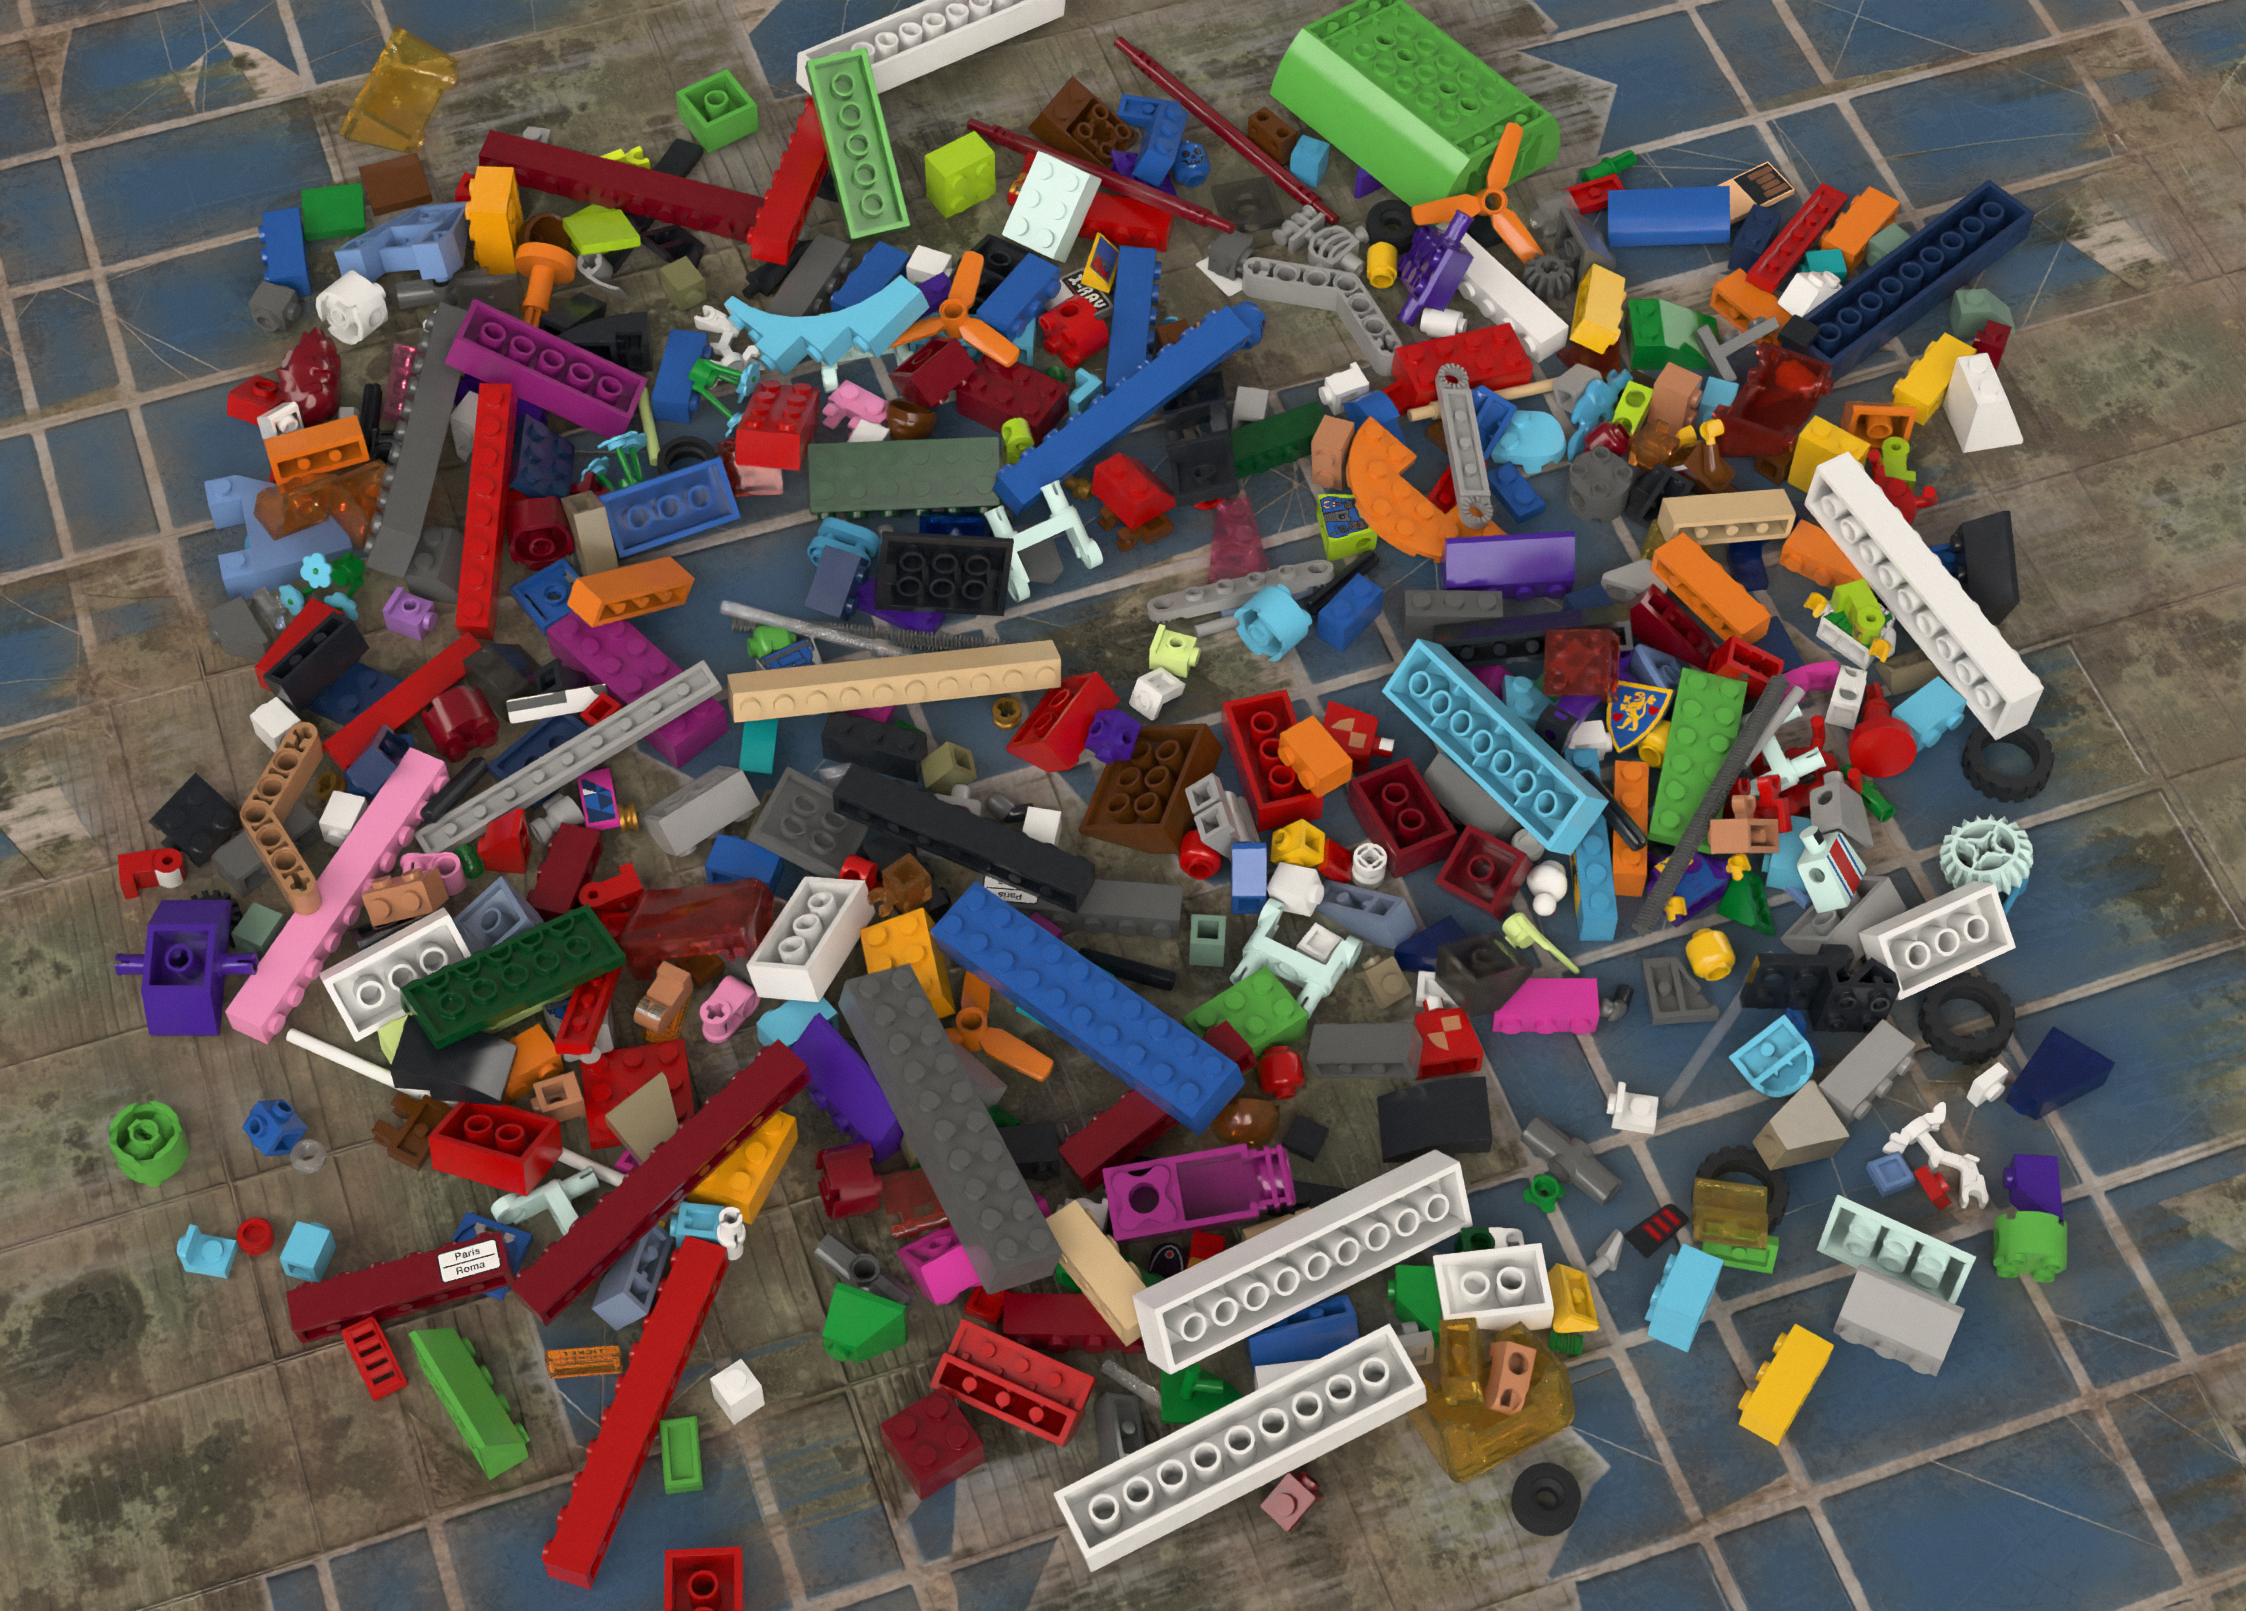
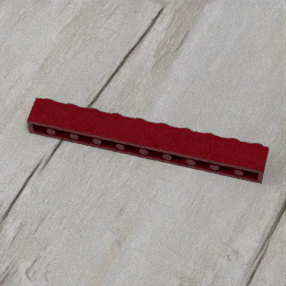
M491 129L478 155L479 166L513 167L517 185L521 187H528L549 194L600 205L609 209H621L636 216H644L664 223H671L747 242L749 228L751 226L755 227L758 208L764 207L763 197Z
M779 1039L771 1046L766 1045L757 1053L754 1062L745 1070L740 1069L729 1080V1085L719 1094L711 1095L704 1102L702 1109L693 1118L685 1119L676 1129V1133L666 1143L661 1142L655 1146L649 1158L640 1167L636 1166L629 1170L624 1176L622 1183L615 1190L603 1194L598 1199L596 1207L590 1213L577 1218L571 1224L569 1232L558 1242L550 1243L543 1250L539 1260L531 1267L523 1268L516 1275L514 1283L510 1285L516 1298L547 1327L812 1081L808 1065Z

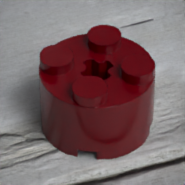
M557 497L531 498L524 501H514L510 504L509 512L506 515L505 530L510 556L515 563L518 564L517 561L525 564L526 569L541 571L564 558L568 553L569 556L572 554L574 549L572 532L563 506Z
M466 686L450 689L431 701L434 707L428 713L426 709L422 712V722L440 755L448 757L452 763L466 758L468 751L477 747L486 749L498 741L496 734L500 726L499 721L479 687L474 686L475 690L469 691Z
M868 1141L819 1150L815 1154L816 1171L823 1169L821 1181L817 1182L819 1193L827 1216H832L831 1221L873 1213L880 1209L878 1194L883 1193V1185L879 1172L873 1173L872 1171L873 1153Z

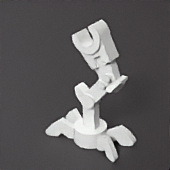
M704 305V318L696 315L694 317L695 326L700 330H707L718 334L723 333L719 343H710L714 353L721 355L723 359L721 362L711 359L710 361L741 372L746 367H749L751 363L759 362L752 359V357L760 355L755 345L748 346L743 355L731 350V343L734 338L738 337L739 330L730 323L726 314L709 305ZM759 362V370H765V367ZM718 379V380H717V382H716V384L714 385V387L717 386L718 381H721V379Z
M1944 1102L1936 1105L1933 1108V1113H1926L1910 1122L1901 1130L1900 1134L1895 1132L1890 1135V1141L1883 1147L1882 1151L1884 1153L1892 1154L1899 1151L1902 1155L1908 1143L1912 1145L1918 1142L1929 1155L1928 1163L1932 1171L1936 1170L1939 1163L1960 1171L1958 1201L1961 1208H1966L1969 1203L1968 1196L1970 1195L1978 1199L1979 1209L1985 1208L1989 1196L1984 1176L1979 1174L1976 1166L1980 1158L1970 1154L1961 1156L1944 1151L1929 1134L1930 1131L1938 1132L1940 1124L1944 1122L1946 1115V1104Z

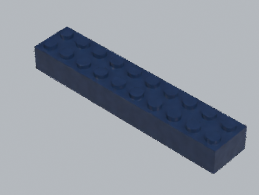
M1987 180L1802 317L1821 328L1819 337L1804 354L1782 343L1780 355L1789 360L1798 358L1820 376L1819 380L1823 382L1822 388L1826 390L1952 295L1955 290L1961 288L2026 239L2035 212L1994 182Z

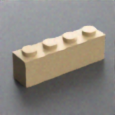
M1784 489L1669 497L1662 499L1657 523L1666 543L1684 532L1691 540L1699 543V545L1788 538L1792 531L1796 512Z
M1075 1199L1045 1219L1062 1250L1058 1262L1127 1347L1142 1337L1132 1295L1147 1287L1141 1281L1142 1276L1135 1264L1131 1261L1126 1262L1119 1254L1120 1249L1114 1238L1109 1234L1105 1236L1098 1228V1221L1092 1211L1088 1208L1083 1209Z

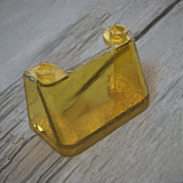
M396 25L362 90L352 104L338 135L350 141L410 154L412 149L418 152L426 138L421 132L444 89L447 87L451 90L459 76L458 73L454 72L459 60Z
M1521 1321L1501 1331L1494 1340V1342L1510 1341L1537 1350L1529 1389L1521 1411L1508 1415L1485 1407L1484 1392L1489 1381L1492 1360L1435 1390L1432 1383L1426 1377L1420 1376L1425 1385L1427 1402L1406 1413L1442 1470L1456 1483L1468 1481L1566 1429L1575 1417L1576 1409L1568 1368Z

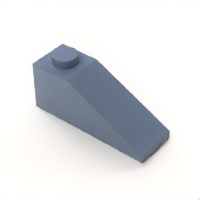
M1326 879L1322 884L1324 886V897L1322 902L1317 904L1314 909L1370 943L1397 951L1403 947L1418 928L1405 898Z
M659 1224L655 1225L613 1264L600 1283L591 1309L616 1331L648 1315L674 1239Z

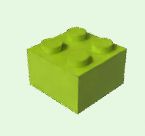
M976 131L924 155L926 196L946 219L957 213H962L967 208L985 201L996 194L995 152Z

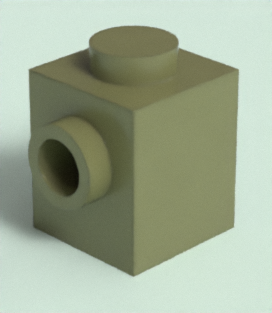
M687 256L660 268L662 289L680 312L707 300L705 279Z
M949 741L920 761L926 789L941 795L951 796L954 785L963 784L967 786L977 778L971 750Z

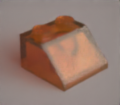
M381 459L330 479L321 504L360 549L365 546L368 534L374 535V532H371L370 529L371 520L375 510H381L377 508L376 501L381 487H387L382 483L386 465Z
M311 473L303 477H295L273 488H265L257 494L253 515L274 541L326 522L330 517L339 478L336 474Z

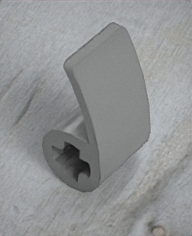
M601 253L579 254L577 267L592 284L609 296L619 300L627 301L630 298L620 287L606 284L612 277L613 267Z

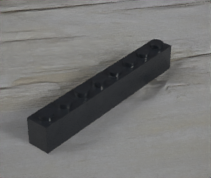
M852 763L833 792L835 813L1077 914L1095 883V864L1085 857L1074 856L1060 850L1051 843L1035 840L1020 830H1011L999 825L991 818H983L968 812L960 805H951L939 800L931 793L920 792L908 787L900 780H891L879 775L871 768L860 767Z

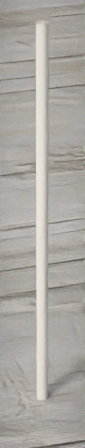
M294 1028L288 1031L287 1041L395 1088L389 1070ZM395 1088L420 1100L425 1094L431 1097L430 1091ZM441 1101L453 1108L458 1103L453 1101ZM562 1147L563 1154L557 1161L580 1171L590 1166L596 1178L616 1187L622 1183L625 1174ZM680 1203L672 1210L673 1212L679 1214Z

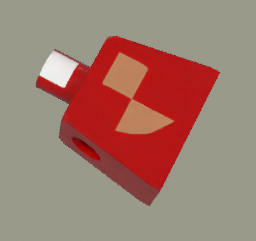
M1328 701L1322 726L1353 760L1352 773L1368 772L1372 756L1392 758L1395 740L1377 736L1379 719L1376 716Z
M1432 996L1423 1001L1425 1013H1418L1414 1017V1025L1424 1041L1418 1075L1415 1080L1481 1071L1484 1055L1483 1049L1465 1011L1462 1008L1445 1009L1443 998L1440 996Z

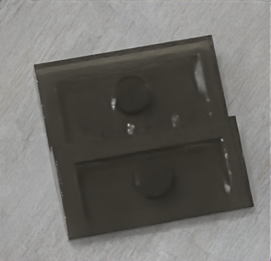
M517 274L455 278L457 308L468 311L473 299H476L521 320Z

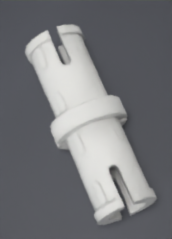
M727 1207L719 1214L720 1225L717 1228L718 1242L721 1244L720 1246L727 1247L729 1260H736L741 1257L744 1249L743 1242L746 1237V1230L742 1224L743 1216L742 1214L739 1215L740 1210L735 1207Z

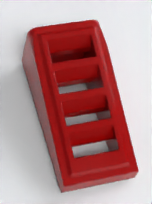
M370 1316L341 1331L345 1345L374 1402L408 1386L375 1316ZM380 1345L381 1349L361 1358L360 1354ZM384 1359L388 1361L370 1371L367 1370L368 1367ZM393 1371L394 1376L374 1385L373 1380Z

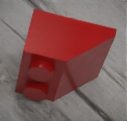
M1119 452L1099 463L1094 468L1091 492L1132 531L1176 506L1174 492L1138 459Z

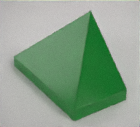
M1742 870L1743 878L1736 881L1732 877L1716 913L1771 937L1776 932L1761 876L1751 871Z

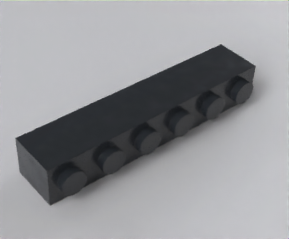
M1629 603L1433 626L1432 642L1441 644L1466 669L1556 659L1576 638L1594 654L1634 650Z

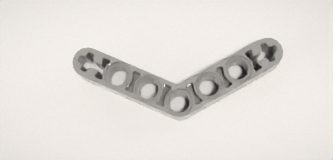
M1252 257L1245 261L1243 264L1242 290L1247 296L1336 311L1374 371L1382 376H1392L1391 369L1395 348L1403 346L1402 342L1356 274L1261 257Z

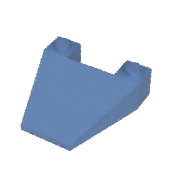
M467 201L420 205L348 241L334 251L341 276L353 270L371 283H376L375 280L384 273L419 270L422 280L435 279L436 282H444L452 279L453 274L463 267L470 224V220H466L465 217Z
M239 475L204 481L208 506L215 528L221 529L246 524L250 548L218 555L222 580L229 601L240 596L244 600L262 597L278 589L280 586L302 577L300 570L304 566L303 558L307 555L312 556V554L320 552L325 556L326 563L342 557L347 552H353L343 502L340 498L283 485L277 486L274 483Z

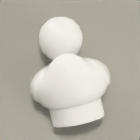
M1547 860L1541 865L1535 866L1527 875L1528 888L1535 896L1533 909L1538 915H1553L1556 912V902L1560 901L1567 892L1568 883L1565 868L1553 860Z

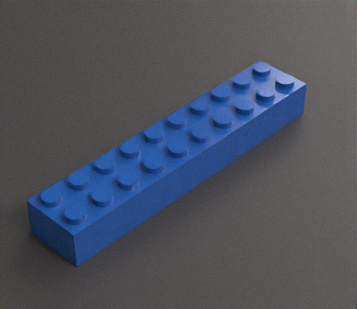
M977 881L967 889L930 930L941 952L1198 1136L1205 1131L1245 1084L1238 1064Z

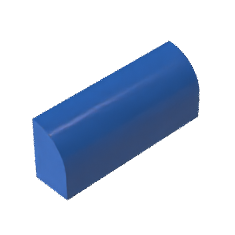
M1730 186L1608 190L1609 247L1730 243Z

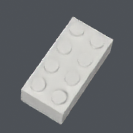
M806 876L803 878L746 965L758 997L819 1002L859 940V930L866 928L876 913L865 881Z
M1977 881L1968 883L1858 933L1867 961L1873 957L1896 972L1900 991L1895 1000H1902L2016 948L1995 884Z
M443 907L319 973V976L354 1040L357 1042L377 1031V1029L384 1027L389 1021L409 1014L405 1013L401 1007L399 988L407 985L412 980L430 975L446 965H452L468 958L471 954L452 918Z

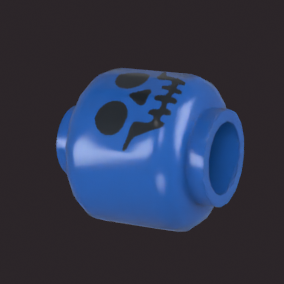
M1188 140L1180 142L1175 161L1171 167L1176 182L1186 187H1195L1206 181L1211 171V165L1205 148L1201 144L1191 143Z
M1244 301L1232 306L1230 309L1251 331V335L1245 345L1240 349H1251L1259 344L1263 338L1266 315L1253 302Z

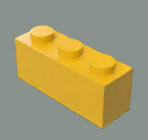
M1595 263L1591 265L1578 286L1570 340L1601 355L1609 345L1613 346L1617 342L1621 333L1618 324L1624 314L1621 306L1627 295L1624 291L1626 278Z
M1945 332L1937 342L1933 340L1928 345L1921 361L1916 359L1908 371V376L1905 379L1900 378L1896 382L1892 390V394L1895 395L1893 402L1910 404L1916 407L1915 422L1924 426L1945 400L1957 357L1976 355L1977 349Z
M1794 1324L1788 1335L1782 1332L1772 1349L1776 1356L1771 1363L1765 1360L1755 1377V1380L1759 1382L1755 1391L1747 1389L1738 1405V1408L1743 1411L1738 1424L1778 1446L1828 1363L1834 1345L1797 1324Z

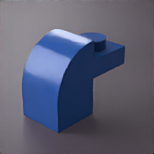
M1380 390L1369 391L1342 404L1349 421L1354 422V432H1357L1362 424L1371 416L1401 443L1407 446L1396 421V418L1400 415L1391 399Z

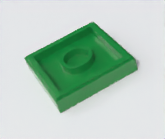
M362 183L301 190L306 241L355 236L366 233Z

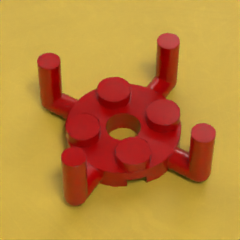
M1872 449L1868 452L1867 457L1872 467L1873 482L1882 488L1884 495L1894 507L1901 511L1903 518L1910 526L1914 523L1917 516V509L1938 504L1939 497L1934 487L1926 486L1923 489V495L1914 496L1910 487L1903 480L1886 476L1884 461L1878 450Z
M1815 715L1811 718L1812 739L1810 746L1802 748L1792 747L1784 753L1785 758L1789 757L1792 760L1818 747L1827 765L1809 773L1816 778L1812 784L1802 785L1797 782V785L1779 792V798L1788 797L1790 815L1803 817L1804 812H1811L1810 792L1824 785V774L1831 771L1840 772L1835 757L1822 750L1826 739L1824 718L1820 715ZM1762 752L1750 764L1751 772L1756 777L1772 771L1769 765H1764ZM1851 768L1847 773L1848 781L1844 780V784L1860 795L1863 791L1861 771L1858 768Z

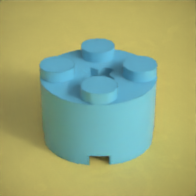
M1278 584L1275 587H1263L1234 613V620L1238 618L1240 624L1236 627V630L1245 645L1258 656L1263 653L1271 656L1268 659L1271 662L1280 660L1306 637L1308 627L1312 624V618L1309 613L1299 607L1292 599L1289 589L1283 584Z

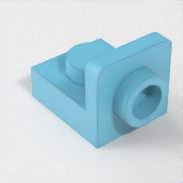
M1082 368L1075 372L1076 389L1072 391L1068 399L1069 418L1077 411L1084 413L1090 408L1089 404L1091 401L1103 393V382L1095 374L1088 373Z
M681 1202L679 1215H672L670 1224V1236L676 1237V1247L682 1246L686 1235L719 1245L717 1228L720 1225L719 1214L724 1209V1206Z
M190 1224L186 1235H182L178 1241L177 1256H179L187 1272L227 1279L239 1246L236 1240L201 1234L198 1225Z

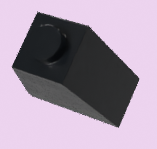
M580 292L540 316L539 329L558 336L581 324L605 318L607 303Z

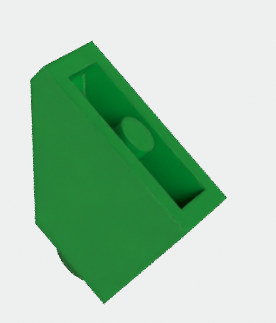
M1396 1265L1394 1279H1387V1301H1394V1315L1403 1323L1416 1321L1419 1332L1431 1330L1434 1348H1439L1441 1338V1304L1434 1266Z

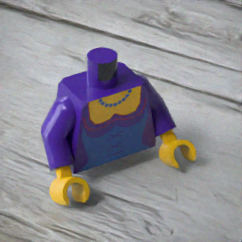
M1661 845L1655 846L1647 854V860L1654 866L1650 871L1646 887L1647 897L1671 857ZM1700 852L1694 853L1695 856L1691 863H1689V866H1687L1688 868L1682 879L1678 882L1679 884L1673 895H1671L1672 897L1669 898L1670 900L1664 911H1662V915L1667 916V920L1677 928L1724 897L1729 882L1728 876H1732L1734 880L1739 881L1743 878L1742 870H1751L1749 860L1745 854H1736L1729 859H1718Z

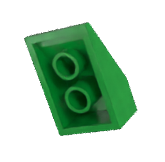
M1628 299L1624 327L1630 370H1663L1668 362L1684 369H1711L1692 334L1697 329L1708 324L1720 346L1716 318L1662 299Z

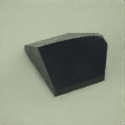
M671 225L638 233L640 235V242L666 262L672 263L687 256L695 268L698 269L706 245L679 225Z
M1659 462L1654 468L1639 476L1629 490L1625 516L1657 536L1662 537V532L1657 523L1662 499L1692 496L1696 484Z

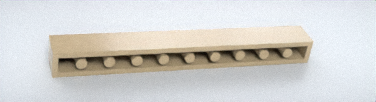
M1053 640L727 674L728 704L733 721L737 723L1061 687V658Z

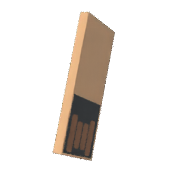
M1768 161L1717 185L1730 186V225L1746 218L1753 204L1767 208L1794 195L1795 191Z

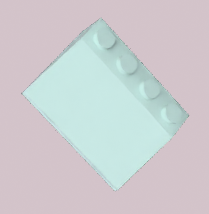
M1837 1195L1817 1251L1858 1269L1860 1264L1953 1304L1956 1303L1976 1259V1256L1840 1195Z

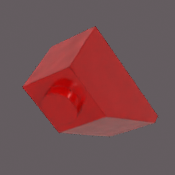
M516 808L487 825L485 837L479 838L478 857L483 858L486 871L526 874L532 844L524 809Z

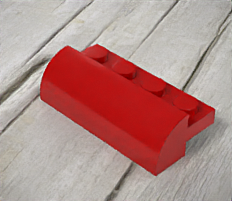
M962 1318L949 1350L943 1353L929 1387L937 1390L944 1386L951 1397L1065 1447L1074 1437L1084 1418L1085 1412L1083 1411L1097 1378Z

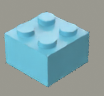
M1684 1243L1678 1255L1671 1253L1665 1265L1660 1284L1657 1283L1653 1292L1650 1307L1645 1317V1320L1651 1322L1647 1335L1688 1352L1714 1294L1724 1260Z

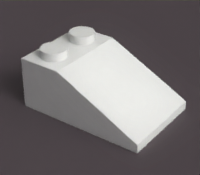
M1541 1243L1433 1256L1444 1325L1508 1332L1552 1327L1554 1306Z

